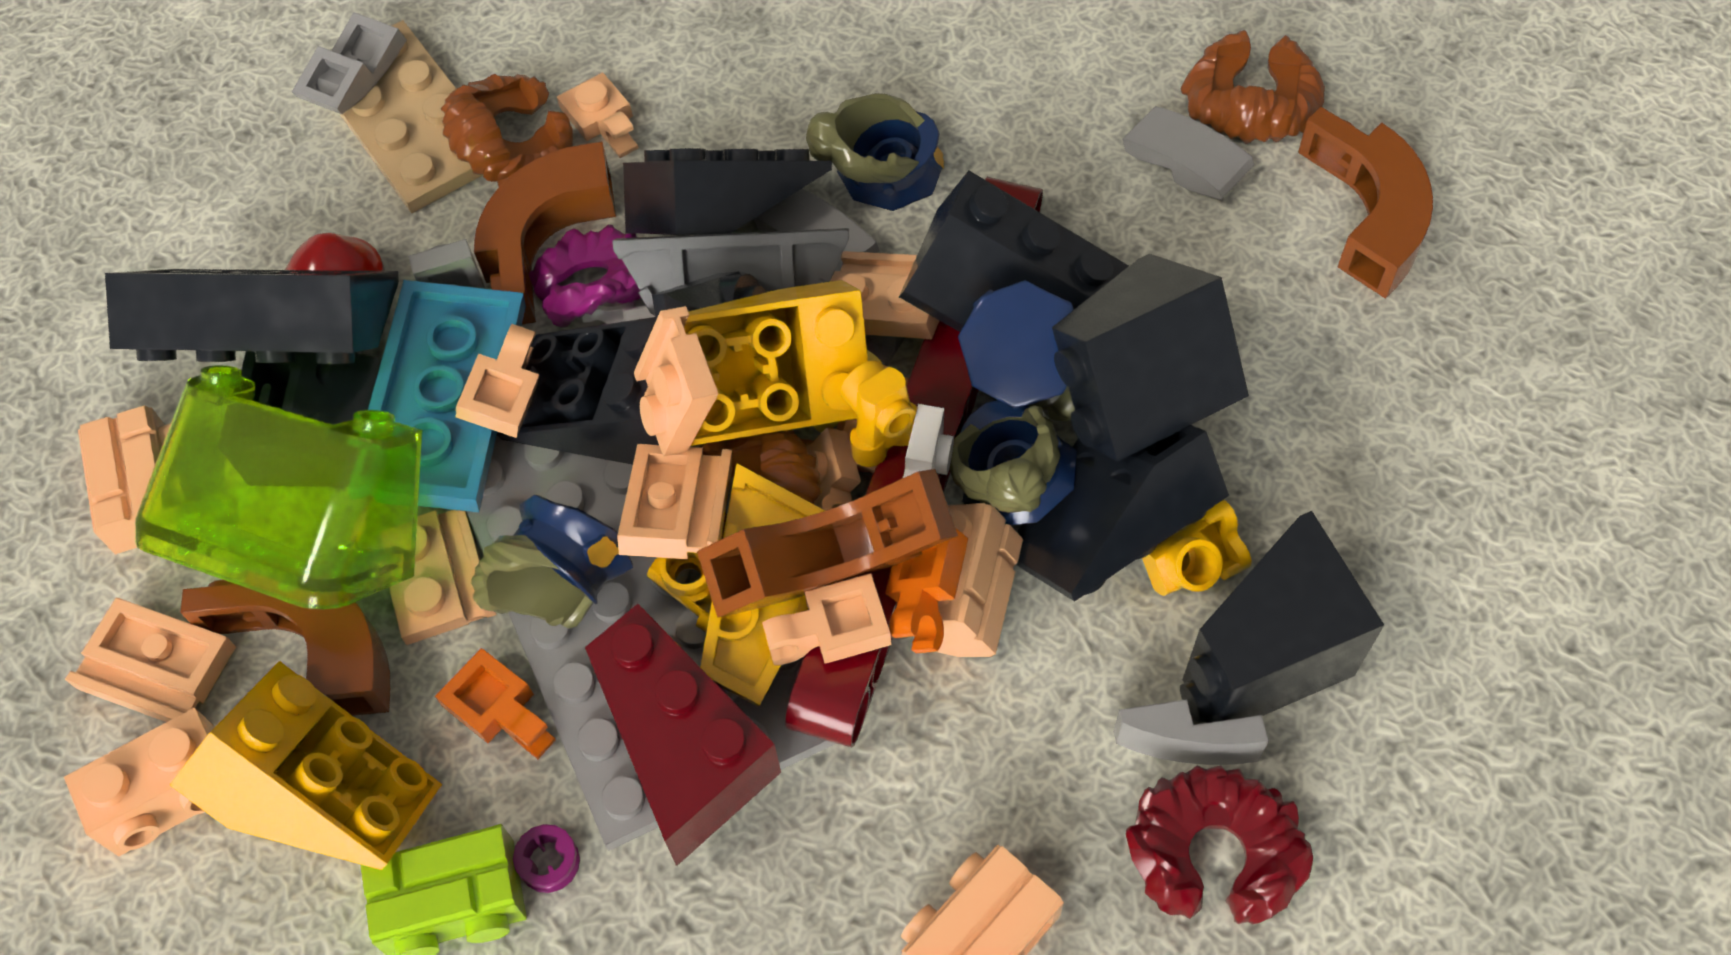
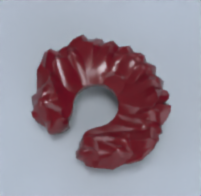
M1197 765L1187 773H1178L1171 780L1161 777L1154 788L1148 787L1144 789L1139 800L1135 824L1129 826L1125 833L1131 859L1145 882V894L1157 903L1160 911L1169 915H1182L1189 919L1202 909L1204 885L1189 855L1191 840L1201 830L1225 829L1235 835L1243 846L1245 853L1244 867L1233 882L1230 895L1225 900L1233 915L1234 922L1237 924L1247 922L1251 924L1261 923L1286 909L1294 893L1309 879L1313 865L1311 843L1305 840L1306 834L1298 828V808L1294 801L1283 802L1282 794L1279 790L1275 788L1267 789L1259 779L1246 778L1240 769L1225 770L1221 765L1208 769Z

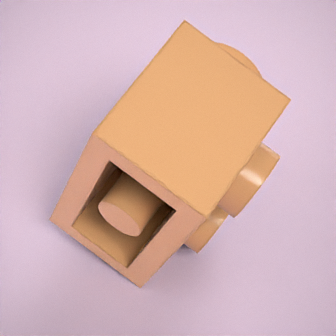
M194 707L64 776L86 835L117 856H121L130 850H135L151 843L161 833L192 816L204 813V810L172 788L170 783L215 726Z

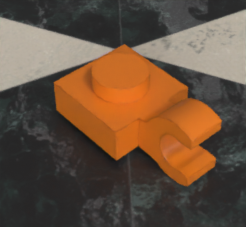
M957 528L958 536L923 550L920 556L891 567L885 594L898 604L890 619V635L893 638L914 636L911 650L915 653L937 652L942 645L944 624L939 613L938 602L955 599L968 543V537Z
M482 648L435 695V698L444 709L487 744L503 729L515 742L538 760L556 741L555 737L546 731L548 728L547 724L524 707L534 695L529 685Z

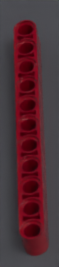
M988 176L985 178L986 181L1040 212L1043 189ZM939 321L933 338L924 339L907 383V390L910 402L917 407L918 404L944 408L943 434L954 436L955 439L972 413L979 390L971 385L958 339L960 332ZM892 446L889 448L884 461L875 468L866 495L903 478L908 446ZM950 470L947 475L937 473L943 493L951 474ZM891 567L871 574L888 627L892 613L898 604L885 594ZM891 645L826 664L824 663L820 647L817 646L811 649L804 657L790 695L785 718L786 728L851 748L854 747L863 727Z

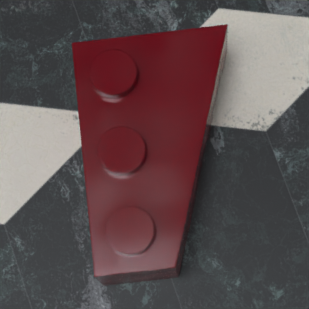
M636 604L585 646V650L664 841L676 866H678L781 773L775 744L639 604Z

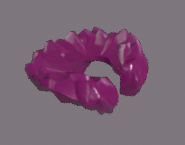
M609 224L599 232L590 230L584 235L579 230L573 228L567 231L560 241L558 240L554 248H547L542 256L537 259L533 270L529 273V277L535 294L543 301V311L552 321L553 325L565 328L574 322L577 317L581 318L586 313L592 315L598 306H602L605 303L617 302L624 304L641 298L638 293L640 289L623 260H619L613 250L614 239L638 238L635 233L624 234ZM602 267L608 270L603 277L588 284L574 282L566 286L557 285L573 273L585 268Z

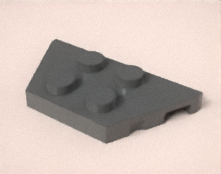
M849 228L616 238L613 240V250L618 259L623 260L640 289L639 295L649 312L655 316L653 294L717 273L739 271L741 274H750L757 279L760 286L766 292L830 282L849 240Z

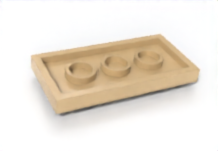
M404 20L392 25L398 28L407 39L399 54L376 85L352 108L340 115L412 214L483 175L473 174L469 162L459 160L457 154L450 151L448 138L443 136L444 126L442 120L445 113L440 108L445 104V99L456 88Z

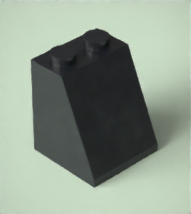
M1147 254L1136 260L1052 327L1058 348L1054 355L1055 366L1060 378L1069 387L1075 409L1071 412L1073 429L1085 446L1092 447L1117 462L1249 396L1222 277L1159 256Z
M1312 511L1302 514L1296 519L1199 629L1182 679L1184 684L1180 685L1181 698L1188 701L1191 717L1194 721L1200 722L1205 720L1206 723L1258 715L1264 716L1354 677L1384 627V623Z

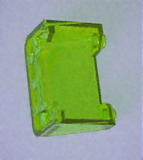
M223 365L207 366L201 368L200 375L188 379L135 517V544L138 549L309 609L324 610L347 606L414 577L422 444L421 429L397 423L393 414L380 410L358 411L353 414V420L332 425L252 401L255 397V384L252 380L242 377V371L236 367Z

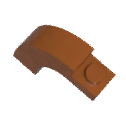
M1320 107L1307 119L1298 153L1355 190L1362 199L1368 214L1348 236L1337 267L1386 299L1409 273L1431 222L1433 193L1427 171L1410 145L1384 123L1381 122L1367 135L1355 128L1350 122Z
M603 142L567 147L546 154L526 164L513 173L494 192L479 218L474 239V254L486 283H491L492 290L524 294L526 308L522 325L536 323L533 285L531 284L529 273L532 271L535 255L542 244L550 236L570 225L616 217L611 172Z
M936 469L915 472L868 495L817 514L787 522L742 529L698 550L697 554L718 618L805 596L804 592L866 574H873L920 556L923 550L958 536Z
M268 558L250 559L248 583L224 579L213 581L208 587L183 589L180 613L190 624L218 634L272 629L298 634L304 637L307 646L306 679L316 689L352 716L390 711V669L383 643L377 631L352 596L328 575L297 562Z

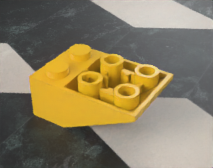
M843 280L778 289L689 311V317L684 330L686 335L697 334L718 391V396L691 446L857 419V414L841 397L840 389L845 378L856 367L868 362L860 289Z
M278 661L210 731L170 783V786L228 829L382 870L438 792L442 783L427 773L417 762L407 758L370 730L363 721L353 717L325 696L306 678L296 674L281 661Z

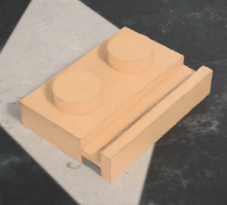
M843 251L841 255L843 262L841 270L834 271L830 282L843 280L861 290L865 335L919 339L933 338L939 320L899 298L917 255Z
M686 306L660 311L634 371L636 381L646 380L648 385L645 395L640 400V414L643 426L650 436L656 435L663 457L689 450L718 396L717 388L697 334L686 335L684 330L689 317Z
M637 444L617 535L619 555L687 559L688 552L697 553L698 550L721 540L732 474V450L722 449L721 456L703 455V448L690 447L688 451L663 457L659 445Z
M436 510L375 530L401 638L406 645L463 627L470 622L485 617L489 618L497 615L494 611L481 609L473 599L475 590L471 584V579L475 575V567L479 564L481 557L466 511L450 510L437 514Z
M116 597L81 652L85 656L76 673L70 671L65 680L78 690L168 722L196 707L198 702L202 704L205 702L236 646L226 636Z

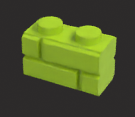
M498 824L397 851L382 870L361 865L364 895L367 899L365 906L368 930L372 944L385 955H436L440 951L439 943L466 936V940L470 943H484L497 940L510 932L509 924L526 920L521 880L513 862L514 840L504 826Z

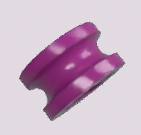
M543 824L531 828L520 837L514 848L513 862L516 872L528 887L537 892L552 893L563 889L572 882L579 869L580 855L578 847L566 830L556 825ZM549 842L556 843L555 849L560 857L564 859L556 870L549 865V874L538 875V867L530 859L532 853L538 847L542 852H545L544 844Z

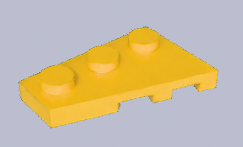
M736 463L723 538L742 529L787 522L825 510ZM805 596L718 618L713 602H711L700 668L718 686L759 707L781 665L773 664L762 622L780 615L807 611L808 607Z

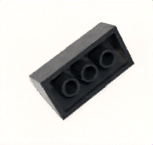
M968 170L937 209L899 298L961 332L974 308L973 303L990 289L996 291L1026 280L1049 293L1071 302L1073 309H1076L1128 268L1129 265Z
M158 269L105 273L110 349L136 350L138 361L176 360V350H195L196 361L198 362L235 361L236 351H255L256 362L258 363L296 361L295 352H316V363L320 364L356 362L355 352L374 349L379 346L399 284L398 271Z

